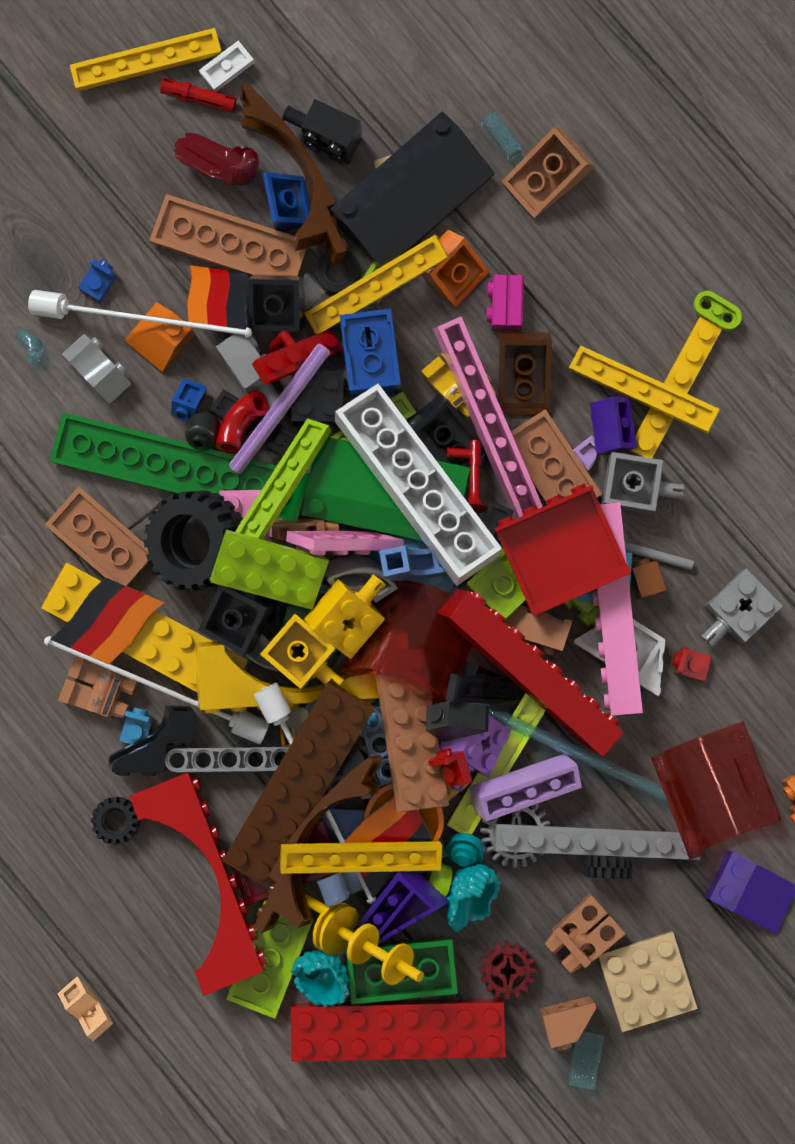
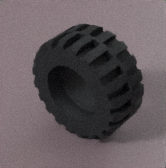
M211 491L180 492L167 496L166 500H161L156 505L158 511H152L148 517V520L151 522L145 526L144 531L147 534V540H144V548L147 547L149 553L146 557L148 562L153 563L152 570L154 573L162 575L161 580L167 585L173 584L172 586L178 590L197 591L217 587L218 584L211 583L210 581L212 571L226 530L235 532L241 523L240 521L243 520L240 512H234L235 506L230 501H224V496L218 493L212 494ZM193 516L205 525L210 539L208 554L200 565L194 563L187 556L182 544L183 529L188 520Z

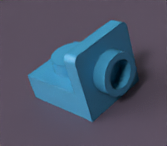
M135 707L133 712L126 711L124 715L126 720L119 741L133 744L149 736L154 718L148 717L149 711Z

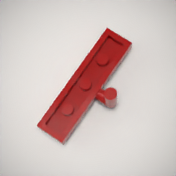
M331 329L296 343L289 332L284 330L269 345V350L272 353L257 358L252 363V366L266 386L295 374L317 344H322L330 351L325 360L339 355L344 349Z

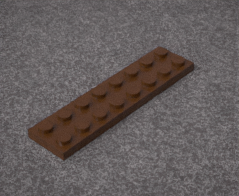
M330 680L328 681L222 860L223 862L266 888L269 887L273 879L268 877L280 857L281 844L289 842L292 835L321 800L371 717L375 707Z

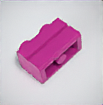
M495 274L493 275L492 282H488L487 298H492V307H487L486 323H491V330H522L523 275Z

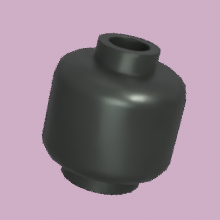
M209 412L196 413L191 416L185 430V439L195 449L209 450L216 445L221 424Z

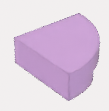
M592 435L573 449L587 471L591 469L597 457L594 437Z

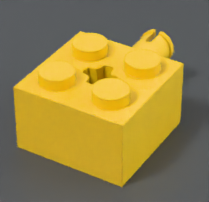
M372 574V577L358 592L353 591L341 580L337 579L304 620L315 633L351 659L385 620L372 605L371 601L386 584L377 578L376 575Z
M296 614L292 616L260 654L302 690L312 678L315 679L316 677L325 685L331 679L339 685L344 682L343 678L327 666V660L337 649L315 633ZM303 645L305 647L303 649L304 657L298 656L295 659L293 657L295 655L293 648L295 646L300 648Z

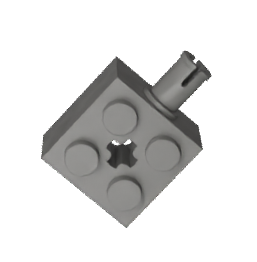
M233 334L216 346L220 357L245 393L262 392L267 398L269 408H271L280 395L272 383L265 386L252 366V363L257 358L262 357L259 355L261 351L258 348L257 342L252 335L249 338H245V335Z
M612 452L608 457L601 504L620 502L621 510L652 515L656 511L659 496L682 500L684 484L662 481L663 460ZM630 479H634L633 483L637 484L634 489H631L630 485L626 484Z
M744 569L704 606L716 619V622L701 635L703 641H707L713 635L706 643L713 648L729 632L740 644L744 643L783 605L747 569ZM745 601L747 603V610L740 611V602Z

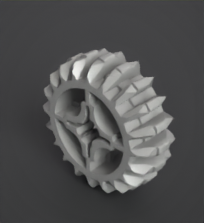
M538 804L532 805L531 808L520 809L533 818L536 826L550 825L548 820L542 822L540 818L546 815L545 811H541L538 814L535 813L539 807ZM520 810L512 812L509 824L515 825V819L517 818L516 824L522 825ZM499 817L486 822L482 819V822L489 824L488 828H480L481 833H488V837L482 838L481 841L483 843H491L485 849L487 853L493 851L494 825ZM496 851L492 857L496 861L500 856H503L501 863L503 866L507 865L508 859H512L511 864L513 868L517 867V860L521 859L523 867L527 866V857H530L534 863L537 861L533 853L528 852L508 853Z

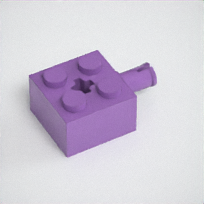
M489 715L488 732L446 742L441 741L439 747L440 750L451 748L452 752L463 751L469 772L475 771L489 777L511 729ZM464 785L449 787L462 792Z

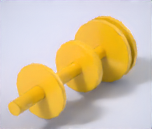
M305 894L309 908L320 914L313 930V943L317 949L333 956L347 949V958L351 963L357 965L365 963L371 956H374L383 962L381 969L382 978L389 985L398 984L405 976L417 982L422 981L424 973L412 966L414 952L410 945L405 943L398 944L390 952H387L378 947L379 931L376 926L368 923L362 925L356 931L354 930L355 926L359 923V914L354 907L344 902L326 907L324 903Z

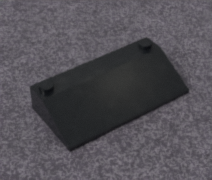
M442 111L330 209L331 215L336 218L338 228L380 268L413 248L491 179L495 172L460 127Z

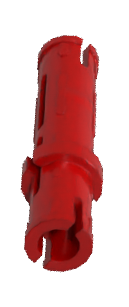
M165 77L161 82L160 94L180 98L182 102H196L234 113L237 97L193 86L190 82L182 83Z

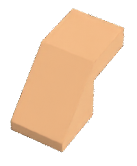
M77 976L58 993L66 1011L79 1020L86 1036L92 1041L113 1024L103 1004L80 977Z

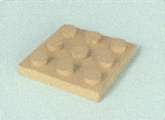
M673 931L605 951L598 957L621 1032L698 1009Z

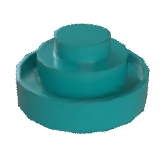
M457 833L448 840L446 853L459 866H475L482 862L485 855V846L479 838L471 834Z

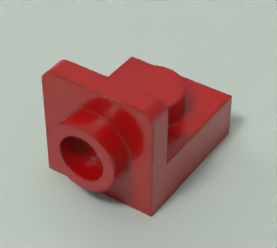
M680 648L679 652H675L672 660V666L675 667L674 673L704 682L712 656L691 651L689 648Z
M451 748L443 749L436 752V757L428 760L429 766L441 765L447 786L466 785L472 782L463 751L452 752Z

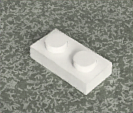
M238 40L202 67L199 73L211 89L217 92L253 65L254 59Z

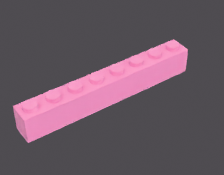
M462 316L433 328L509 508L514 510L513 517L517 519L523 516L522 511L534 505H537L538 509L542 508V503Z
M620 502L600 504L627 564ZM628 575L597 588V590H592L594 606L599 605L600 616H595L597 632L602 631L603 642H598L599 657H605L606 668H601L602 684L608 683L609 694H604L605 710H610L612 716L643 713Z

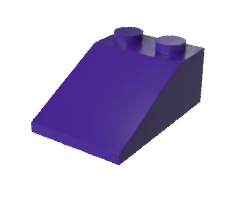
M727 850L705 898L776 934L795 896V884Z

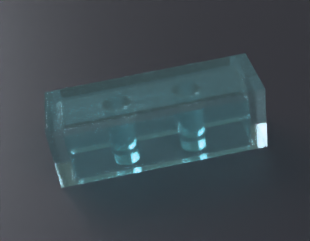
M495 111L481 119V126L508 161L521 153L522 146Z

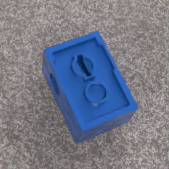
M391 309L340 315L350 398L355 399L376 384H379L386 394L401 393Z

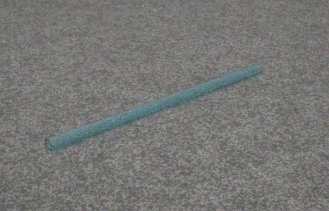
M428 675L430 691L446 698L449 685ZM472 703L488 706L490 716L518 733L672 806L677 802L679 794L490 704Z

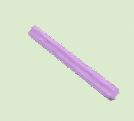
M322 344L316 345L230 462L229 467L234 472L241 474L330 354V351Z

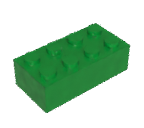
M452 937L378 944V947L387 952H390L398 944L405 943L410 945L414 952L412 966L424 973V977L420 982L405 976L398 984L389 985L382 978L381 969L383 962L371 956L365 963L357 965L351 963L347 958L351 1005L458 994Z

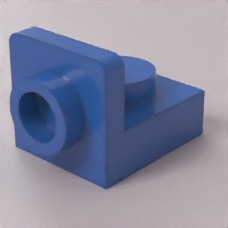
M91 259L89 262L91 268L81 281L78 289L101 303L117 277L112 271L113 267L104 260L97 262Z
M183 378L172 399L171 415L181 421L189 422L191 416L197 413L207 393V386Z

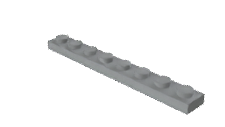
M495 824L493 850L700 860L701 833Z

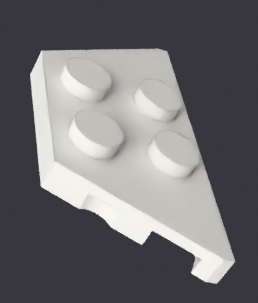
M633 619L640 686L655 696H659L661 693L660 683L661 672L663 671L665 639ZM595 627L573 641V644L605 663V657H599L598 642H603L602 631L597 632Z

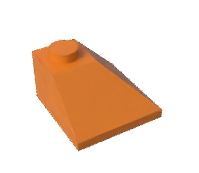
M157 302L145 315L183 321L174 312ZM141 320L124 341L164 373L196 334L192 327Z

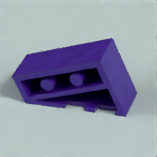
M400 871L355 926L354 930L356 931L359 927L368 923L376 926L379 931V944L448 903L449 900L418 871Z

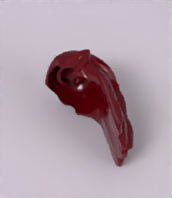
M186 133V138H179L175 143L174 157L182 164L215 179H222L229 186L231 184L239 186L249 184L259 169L258 154L250 147L245 146V148L236 146L228 148L196 133Z

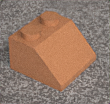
M590 996L539 1009L546 1038L551 1048L556 1047L557 1051L565 1050L572 1047L571 1043L578 1041L596 1010L595 1002Z

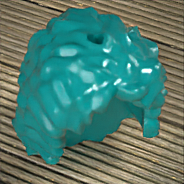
M476 864L475 866H466L463 869L457 870L455 876L452 877L449 892L446 896L449 900L447 903L448 925L455 932L462 930L463 927H467L469 921H483L485 917H489L491 914L490 905L492 900L498 897L501 880L498 879V874H495V871L487 865Z
M320 950L306 952L304 956L295 959L291 973L296 976L294 983L300 994H303L315 1006L322 1005L325 1008L328 1005H340L345 1002L350 993L348 988L350 980L346 974V966L342 964L339 956L327 955Z

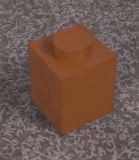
M648 558L634 563L635 567L631 569V578L638 600L666 591L657 561L650 562Z

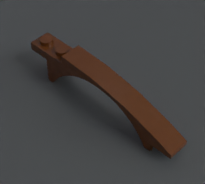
M248 83L242 84L240 100L244 107L242 108V113L245 117L240 119L242 128L261 133L286 149L300 166L308 184L310 209L304 224L295 235L296 240L293 242L295 252L324 243L332 264L342 263L347 251V244L337 231L336 218L331 215L330 209L336 202L320 171L293 131L264 98Z
M380 755L368 757L350 771L318 802L287 844H307L319 820L338 803L351 797L377 794L380 786L372 780L383 757ZM279 857L268 877L276 882L269 888L267 893L269 897L256 914L258 919L254 928L261 933L274 929L280 916L298 928L310 924L314 917L305 896L302 873L281 874Z

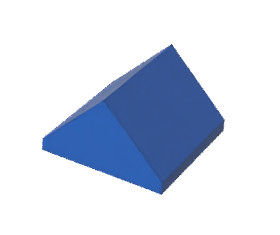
M264 173L263 177L274 229L284 232L301 228L308 217L310 209L304 176Z

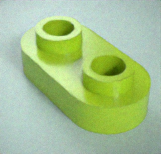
M712 291L699 293L693 302V309L698 316L719 326L723 331H732L741 322L742 314L740 309ZM707 302L710 305V308L704 309L701 306V303ZM723 316H730L731 322H725Z

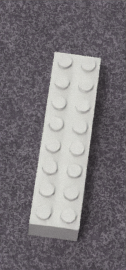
M376 384L335 411V423L456 586L500 556L501 546L379 384Z

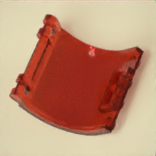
M395 581L398 589L378 602L371 601L372 605L385 620L351 659L345 656V663L341 673L348 678L365 674L389 676L420 689L431 697L435 704L448 701L446 700L451 673L462 674L469 651L473 647L468 640L438 614V611L452 597V594L420 582Z
M744 721L683 742L651 756L689 859L704 855V850L724 840L782 820Z

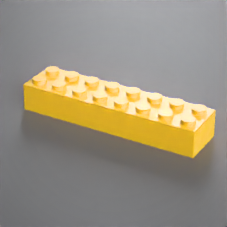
M66 562L41 608L69 622L88 594L101 581ZM155 610L147 618L131 643L122 652L197 692L195 643L213 641ZM224 647L229 657L247 671L251 662Z

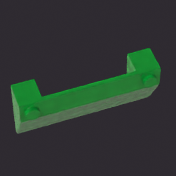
M328 437L312 462L301 515L423 541L349 441ZM436 460L464 497L470 467Z

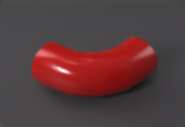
M254 391L237 400L229 409L217 435L215 446L218 450L226 453H237L241 449L243 436L248 426L255 419L264 416L268 412L269 404L262 392Z

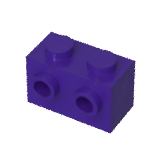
M610 397L590 403L595 437L594 444L597 454L620 453L637 448L630 398Z

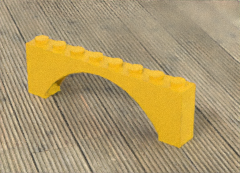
M403 630L377 632V640L366 655L355 666L340 676L344 679V682L339 685L334 680L331 681L366 703L377 702L379 695L372 655L377 652L408 650V634ZM220 642L195 643L197 693L200 710H205V713L221 712L220 709L231 708V711L241 712L246 711L247 707L255 706L261 710L253 694L272 684L264 682L242 669L225 652L224 645ZM323 683L304 687L303 690L300 688L279 687L289 707L297 708L300 703L310 704L318 699L326 685Z

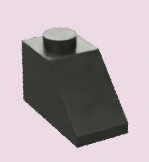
M446 701L427 706L426 731L443 742L488 732L489 707L486 705Z

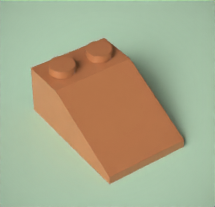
M553 127L501 182L531 216L537 218L576 186L596 164L563 128Z

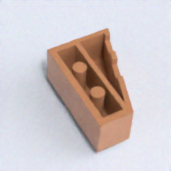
M520 605L503 623L511 628L515 627L525 636L524 642L539 647L545 655L553 656L554 653L559 654L563 651L572 621L568 619L563 621L551 617L550 614L545 612L533 616L530 609Z

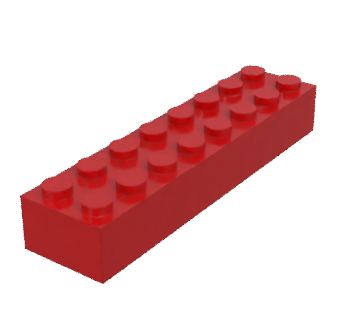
M458 589L438 611V614L583 746L603 757L624 733L617 727L620 723L609 713L605 714L603 711L598 710L601 705L592 697H587L580 693L582 688L576 682L561 676L563 671L555 663H549L547 660L542 659L544 653L535 645L524 642L525 636L515 627L511 628L507 624L505 625L503 622L506 619L498 611L484 606L486 600L475 591Z
M502 998L402 1000L352 1005L351 1002H344L340 1005H328L326 1008L322 1005L315 1006L312 1002L292 1003L291 1006L292 1062L505 1057L504 1001Z

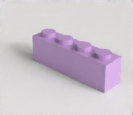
M562 754L472 785L469 788L474 810L486 822L580 789L582 785L578 765L566 754Z

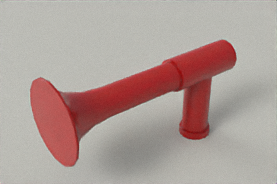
M471 440L470 449L447 447V459H469L470 493L467 501L475 513L487 511L488 507L483 505L480 499L481 441Z

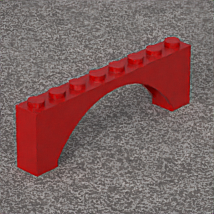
M187 772L129 797L138 821L143 822L148 819L157 821L185 835L203 852L215 873L221 899L219 927L206 960L201 968L194 970L203 996L266 971L264 965H267L268 961L263 949L258 950L255 940L258 939V935L254 925L248 924L245 915L249 914L244 899L239 900L236 890L239 889L237 879L234 874H229L228 864L222 861L226 851L225 849L220 850L217 842L221 840L216 825L211 826L208 816L211 815L209 805L206 800L203 802L201 800L199 792L202 791L199 779L197 776L193 777L191 773Z

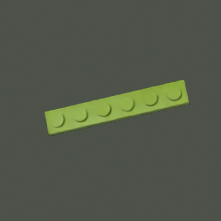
M307 418L235 532L264 540L332 432L329 425Z

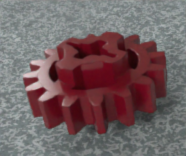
M509 940L505 941L504 947H501L496 942V949L494 951L490 948L486 949L489 954L488 958L484 956L480 958L485 963V966L479 967V972L485 973L480 978L481 982H489L486 990L489 992L494 988L495 997L497 998L501 992L504 993L506 1000H509L510 993H514L519 998V990L522 989L528 992L526 983H534L530 973H536V968L530 967V964L535 960L533 957L526 958L529 950L525 948L520 951V943L516 942L514 947H510ZM502 953V958L497 963L491 964L493 959ZM512 954L518 955L523 960L524 965L517 964L513 960ZM507 958L511 968L514 969V971H510L508 981L504 972L500 971L501 968H505ZM490 975L498 976L502 980V986L496 984ZM518 976H523L522 980L513 986V981Z

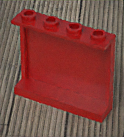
M585 483L571 489V495L562 498L561 494L546 500L548 505L539 509L537 505L531 506L522 511L523 516L517 519H513L512 516L498 521L499 527L494 528L533 616L631 574L594 492L593 485L586 487Z

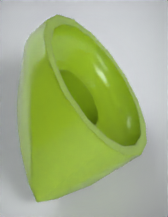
M441 863V871H428L425 879L444 897L447 896L451 885L452 868Z

